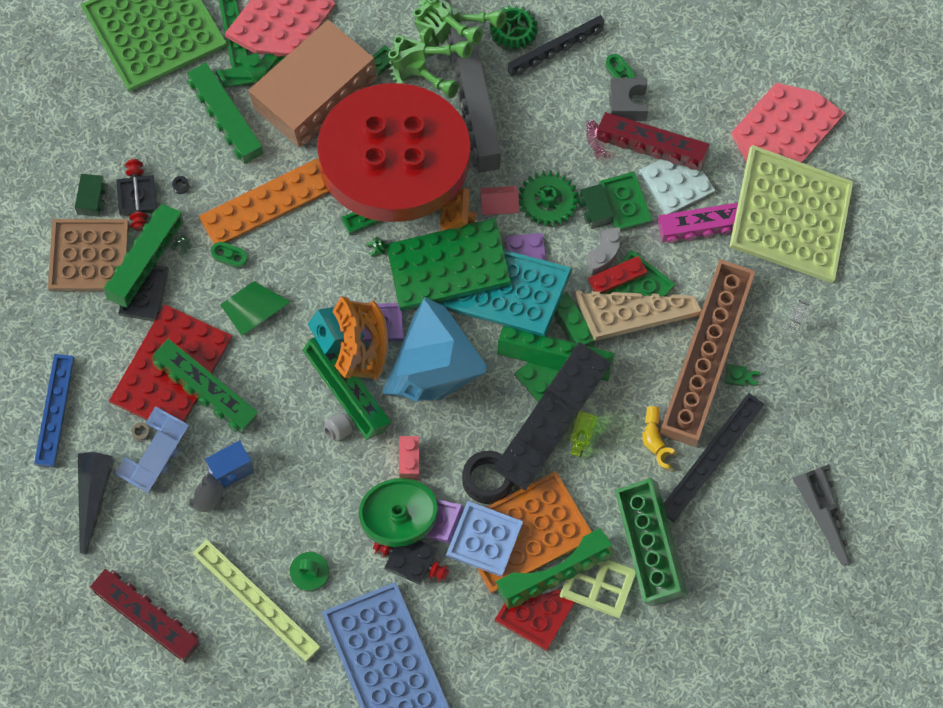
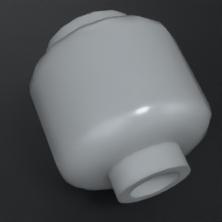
M336 413L325 421L324 433L330 440L341 441L352 433L353 421L348 415Z

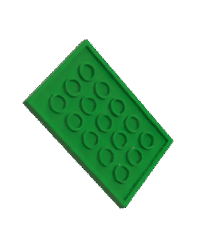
M496 218L467 224L459 229H446L386 244L400 311L419 307L425 297L438 303L511 285Z

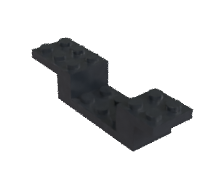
M579 341L492 470L523 491H526L612 363Z

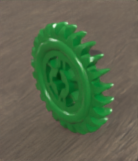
M542 170L541 176L535 172V179L528 176L529 183L525 180L523 181L525 188H519L521 192L518 194L520 199L519 206H522L521 212H526L525 218L531 217L530 222L537 221L538 226L544 223V227H547L548 223H550L552 227H555L556 222L562 225V220L567 222L569 220L568 216H574L573 211L577 210L576 204L579 202V199H575L578 197V192L573 193L576 190V186L570 187L571 179L565 182L566 175L560 179L559 171L553 176L552 170H550L546 176L544 170ZM535 196L539 198L537 202H535ZM560 196L562 198L561 203L557 201V198ZM538 205H542L543 207H545L546 211L540 209ZM548 208H555L552 211H548Z

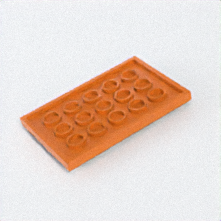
M556 471L530 484L526 491L520 489L486 507L521 520L523 524L502 577L478 568L476 569L490 594L497 591V580L513 572L532 573L574 551L579 546L583 536L592 532Z

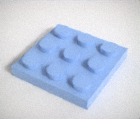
M467 501L446 557L502 577L523 521Z

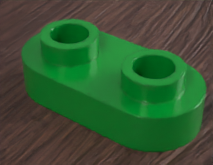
M611 54L606 58L605 67L613 78H634V72L620 55Z
M216 242L211 247V256L217 262L234 268H242L247 263V254L241 248L224 242ZM219 251H223V252H224L223 255H218L217 253H218ZM240 257L241 260L237 262L235 258Z

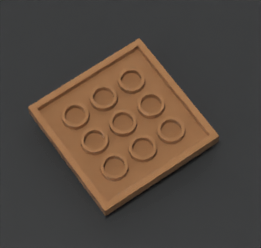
M52 219L48 290L104 291L106 282L111 280L116 267L121 265L127 253L128 219Z

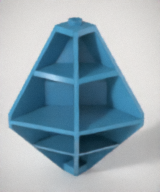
M425 297L413 316L382 393L385 395L407 397L415 402L441 401L445 396L473 379L483 376L486 373L487 365L446 307Z

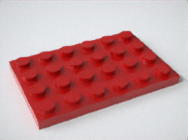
M164 304L109 399V403L145 420H148L156 406L185 423L198 398L193 394L189 395L183 389L184 386L179 382H173L168 377L169 374L167 372L157 369L153 365V354L167 339H170L212 374L230 343L232 335Z

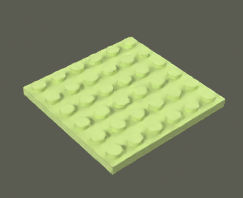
M752 145L748 153L729 247L830 283L834 282L853 181Z

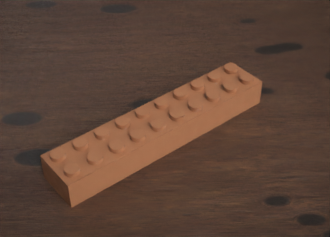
M719 259L665 415L660 436L696 448L756 271Z

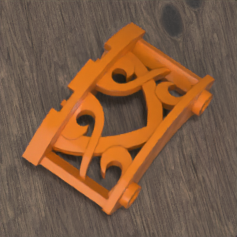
M341 296L332 311L338 320L341 332H344V343L341 342L340 354L335 367L344 378L355 376L379 380L384 371L388 353V331L383 313L375 301L370 303L356 302ZM364 326L372 336V343L367 350H365V346L360 340V333L363 331Z

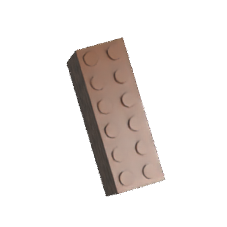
M327 20L251 87L248 92L254 109L300 148L303 144H307L315 133L320 132L325 118L341 100L373 84L378 75L374 58Z

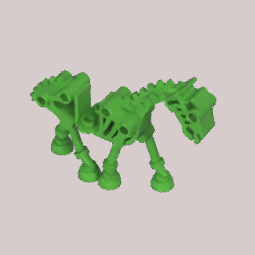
M421 0L418 2L420 7L413 11L414 23L420 33L421 42L405 36H396L394 38V49L388 53L389 64L391 65L389 70L392 72L391 76L394 77L393 80L396 83H403L402 80L408 79L411 75L424 76L434 84V88L441 90L448 98H454L458 92L459 83L455 80L444 81L441 78H436L427 70L425 60L427 57L434 56L435 54L450 56L454 52H457L461 58L468 59L472 54L473 45L480 43L483 30L480 27L468 28L466 25H461L460 22L480 21V23H486V21H490L492 25L500 29L506 22V12L497 10L487 14L485 12H480L479 14H460L457 8L451 9L445 0ZM451 27L457 30L460 36H465L468 40L458 42L455 45L446 44L445 47H439L440 44L442 45L447 40L448 35L451 33Z

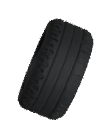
M491 450L480 451L472 455L465 463L462 472V484L467 495L474 501L493 504L510 493L513 483L506 478L499 488L491 491L478 488L471 479V474L476 467L482 464L496 465L502 454Z

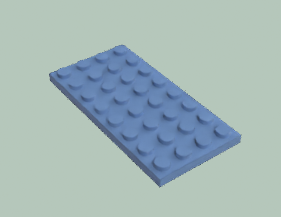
M396 582L322 612L360 708H449Z

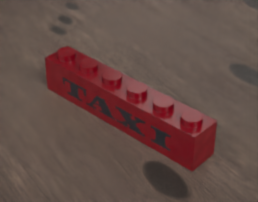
M607 112L604 113L597 128V140L603 143H610L623 149H630L639 154L652 156L655 159L666 160L675 165L679 164L688 167L691 170L702 171L709 155V143Z
M105 568L91 584L90 589L92 592L185 663L200 645L198 635L190 629L187 632L182 628L183 624L176 618L170 619L166 616L167 611L158 605L156 608L151 604L152 600L145 594L139 595L135 592L137 590L136 587L131 583L127 582L125 584L120 580L122 577L114 570L110 572Z

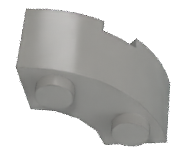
M619 227L601 231L600 244L594 250L588 252L587 264L591 276L609 269L615 261L621 241Z

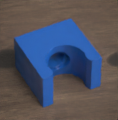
M240 440L205 458L209 467L208 471L213 474L216 481H221L223 488L254 473L252 461Z

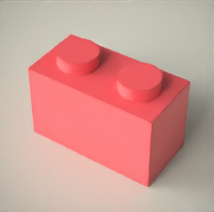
M399 436V478L419 480V436Z

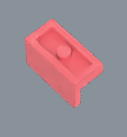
M517 186L480 188L482 215L519 212Z

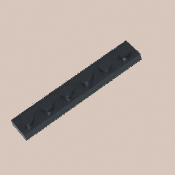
M599 15L509 62L508 73L511 77L516 74L521 75L527 68L538 66L542 60L553 58L558 52L570 49L577 42H584L592 34H599L604 28V18Z

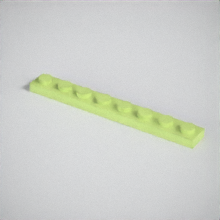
M207 539L193 552L194 557L306 663L320 650V646Z

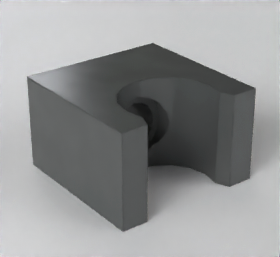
M611 78L609 85L610 114L633 121H646L648 105L635 104L630 100V97L646 94L647 78Z

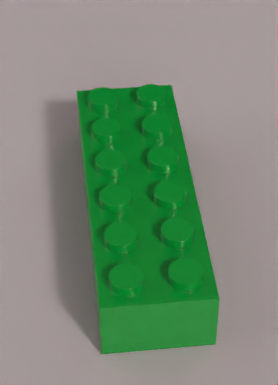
M649 478L616 489L615 494L643 603L653 606L688 595L658 482Z

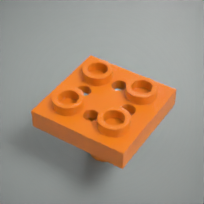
M460 189L456 196L441 208L440 231L459 229L468 224V222L472 224L476 221V212L469 211L470 189Z

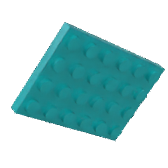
M503 250L511 285L440 302V305L445 306L448 311L545 337L571 276L572 269L571 267Z

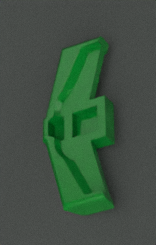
M256 52L240 60L242 67L216 70V74L224 88L257 83L280 63L286 55L279 57L268 53L263 58H260Z

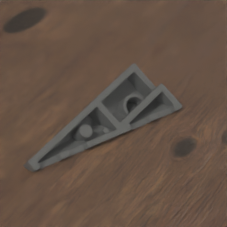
M828 464L792 479L841 565L850 563L851 559L848 558L844 548L848 545L847 540H842L840 530L844 527L838 501L831 490L834 487L833 481H828L826 472L830 470Z

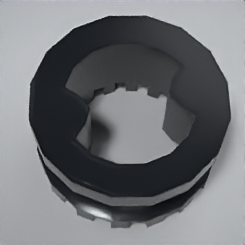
M178 176L173 179L172 187L174 192L184 194L189 190V182L186 177ZM182 182V184L186 185L183 188H179L176 184Z

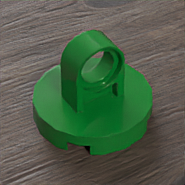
M305 552L299 554L293 560L290 566V577L298 589L305 592H313L326 584L329 578V566L322 555L315 552Z

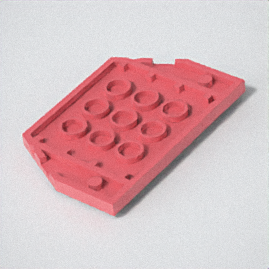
M250 0L226 31L225 37L253 53L257 52L259 55L269 53L279 57L287 56L324 23L334 9L335 2L333 0Z
M775 83L731 132V136L746 163L749 149L752 145L803 163L844 117L845 113L815 91Z

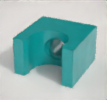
M335 307L318 309L308 323L324 354L340 352L341 342L344 343V332H341L338 320L332 312ZM363 331L360 333V340H361V341H362V339L365 337V334H364Z

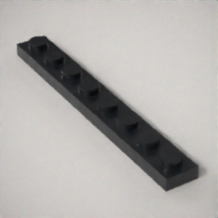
M750 393L746 395L664 502L669 520L674 523L762 409L764 406L762 401Z

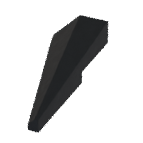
M97 452L78 453L79 545L80 553L85 555L92 539L104 501L105 489L114 464L113 456Z

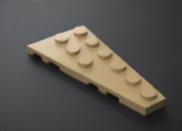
M575 291L574 294L594 341L701 314V309L695 296L671 295L670 297H661L659 294L642 296L640 293L617 292L600 294V292L592 291V294Z

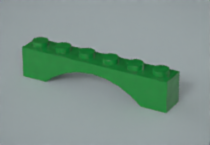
M599 528L583 536L573 554L562 563L548 570L536 573L513 572L496 581L497 591L508 609L518 607L524 601L535 598L549 588H555L559 583L570 580L580 572L590 570L594 565L610 559L613 556L612 544L602 529Z

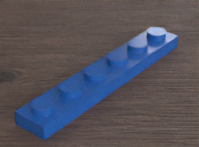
M54 354L34 461L35 466L55 468L74 356Z

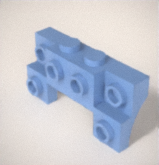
M156 406L145 423L156 429L157 433L139 463L136 464L124 457L114 473L146 493L150 492L160 474L165 475L170 466L168 461L171 457H176L180 450L178 447L179 442L189 427L188 424Z

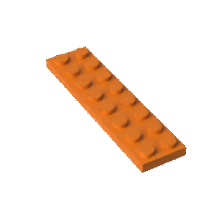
M318 158L198 217L213 244L216 242L228 243L330 192L323 182Z

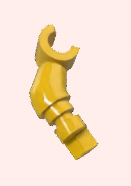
M648 406L645 417V424L647 426L645 431L642 432L643 444L657 456V462L663 469L673 471V467L670 464H665V458L668 455L676 456L678 453L672 448H666L665 443L660 437L661 434L657 427L659 425L660 408Z

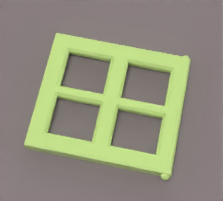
M607 560L596 564L600 566L596 579L579 573L574 578L565 580L560 593L561 598H566L620 618L636 572L632 568ZM608 569L626 575L622 589L603 582ZM575 578L594 584L589 598L570 591ZM601 587L619 594L615 608L596 601Z

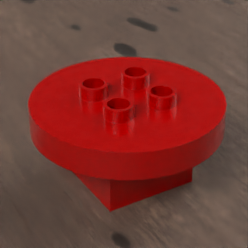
M386 83L366 87L350 94L330 111L321 126L318 136L319 169L328 191L340 204L350 211L373 220L403 222L432 215V213L441 209L456 196L463 186L469 170L470 137L461 115L440 95L415 85Z

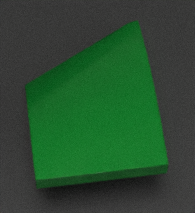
M253 281L221 303L220 306L242 336L289 304L290 301L267 289L260 283Z

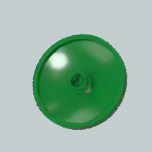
M396 478L381 482L370 489L360 503L358 514L362 530L371 540L384 546L400 547L421 540L432 530L437 521L438 506L433 492L426 485L413 479Z

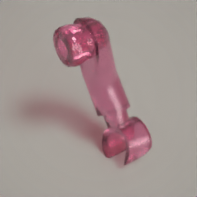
M591 119L590 122L587 121L586 140L592 150L595 151L594 156L597 160H599L598 155L601 153L606 158L607 154L600 148L597 140L598 124Z

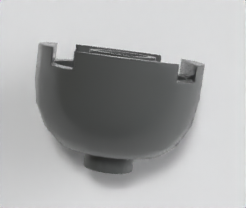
M207 472V476L205 475L195 489V497L193 499L190 498L188 506L199 512L211 511L215 506L219 508L225 499L222 496L224 488L221 481H216L213 474Z

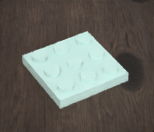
M662 159L639 170V174L665 214L676 213L715 193V189L703 170H691L688 167L679 164L675 165Z

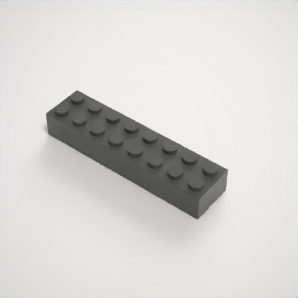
M467 24V25H466L468 28H472V27H473L472 24ZM451 27V33L448 35L450 45L468 41L465 36H460L457 30ZM473 45L472 54L468 59L461 58L457 52L452 53L451 66L456 74L454 79L459 83L458 98L459 102H462V117L466 119V127L470 137V151H473V167H477L478 173L500 169L501 150L478 47Z

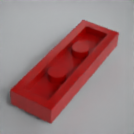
M639 256L593 275L587 281L594 292L603 294L646 275L647 270Z

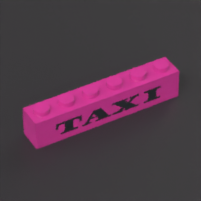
M738 203L659 215L657 224L662 243L672 244L681 239L690 241L700 236L709 238L718 233L723 235L732 233Z

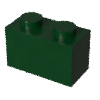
M81 173L75 202L77 215L99 217L100 211H104L105 201L103 200V195L107 194L108 183H105L103 176Z
M598 184L581 189L578 203L580 208H584L585 213H583L585 223L589 224L591 229L612 224L614 215L603 185Z

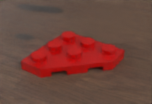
M557 589L535 598H530L520 606L508 609L504 603L494 622L547 652L575 602L561 598L560 593L562 590Z

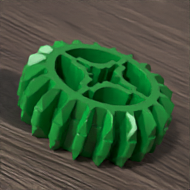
M510 4L508 9L502 7L501 10L505 11L507 15L506 22L502 28L507 32V35L490 23V35L493 42L497 41V46L503 44V50L509 47L510 52L513 48H516L519 52L520 47L525 50L527 45H532L538 33V22L535 21V15H531L530 10L525 11L524 6L519 9L517 4L515 8H512ZM521 21H523L528 28H525V25L521 24Z

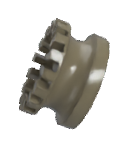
M140 422L132 427L134 439L141 442L148 439L150 430L145 423ZM146 429L145 434L136 435V430Z

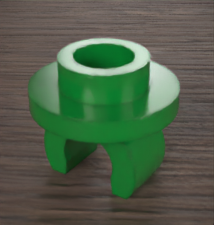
M375 237L373 242L370 241L366 244L369 248L374 247L373 251L368 253L370 256L376 257L378 254H385L386 244L383 239Z

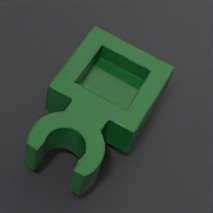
M728 364L725 384L744 387L745 382H748L751 386H758L759 381H754L752 377H759L760 372L751 371L749 373L747 372V367Z

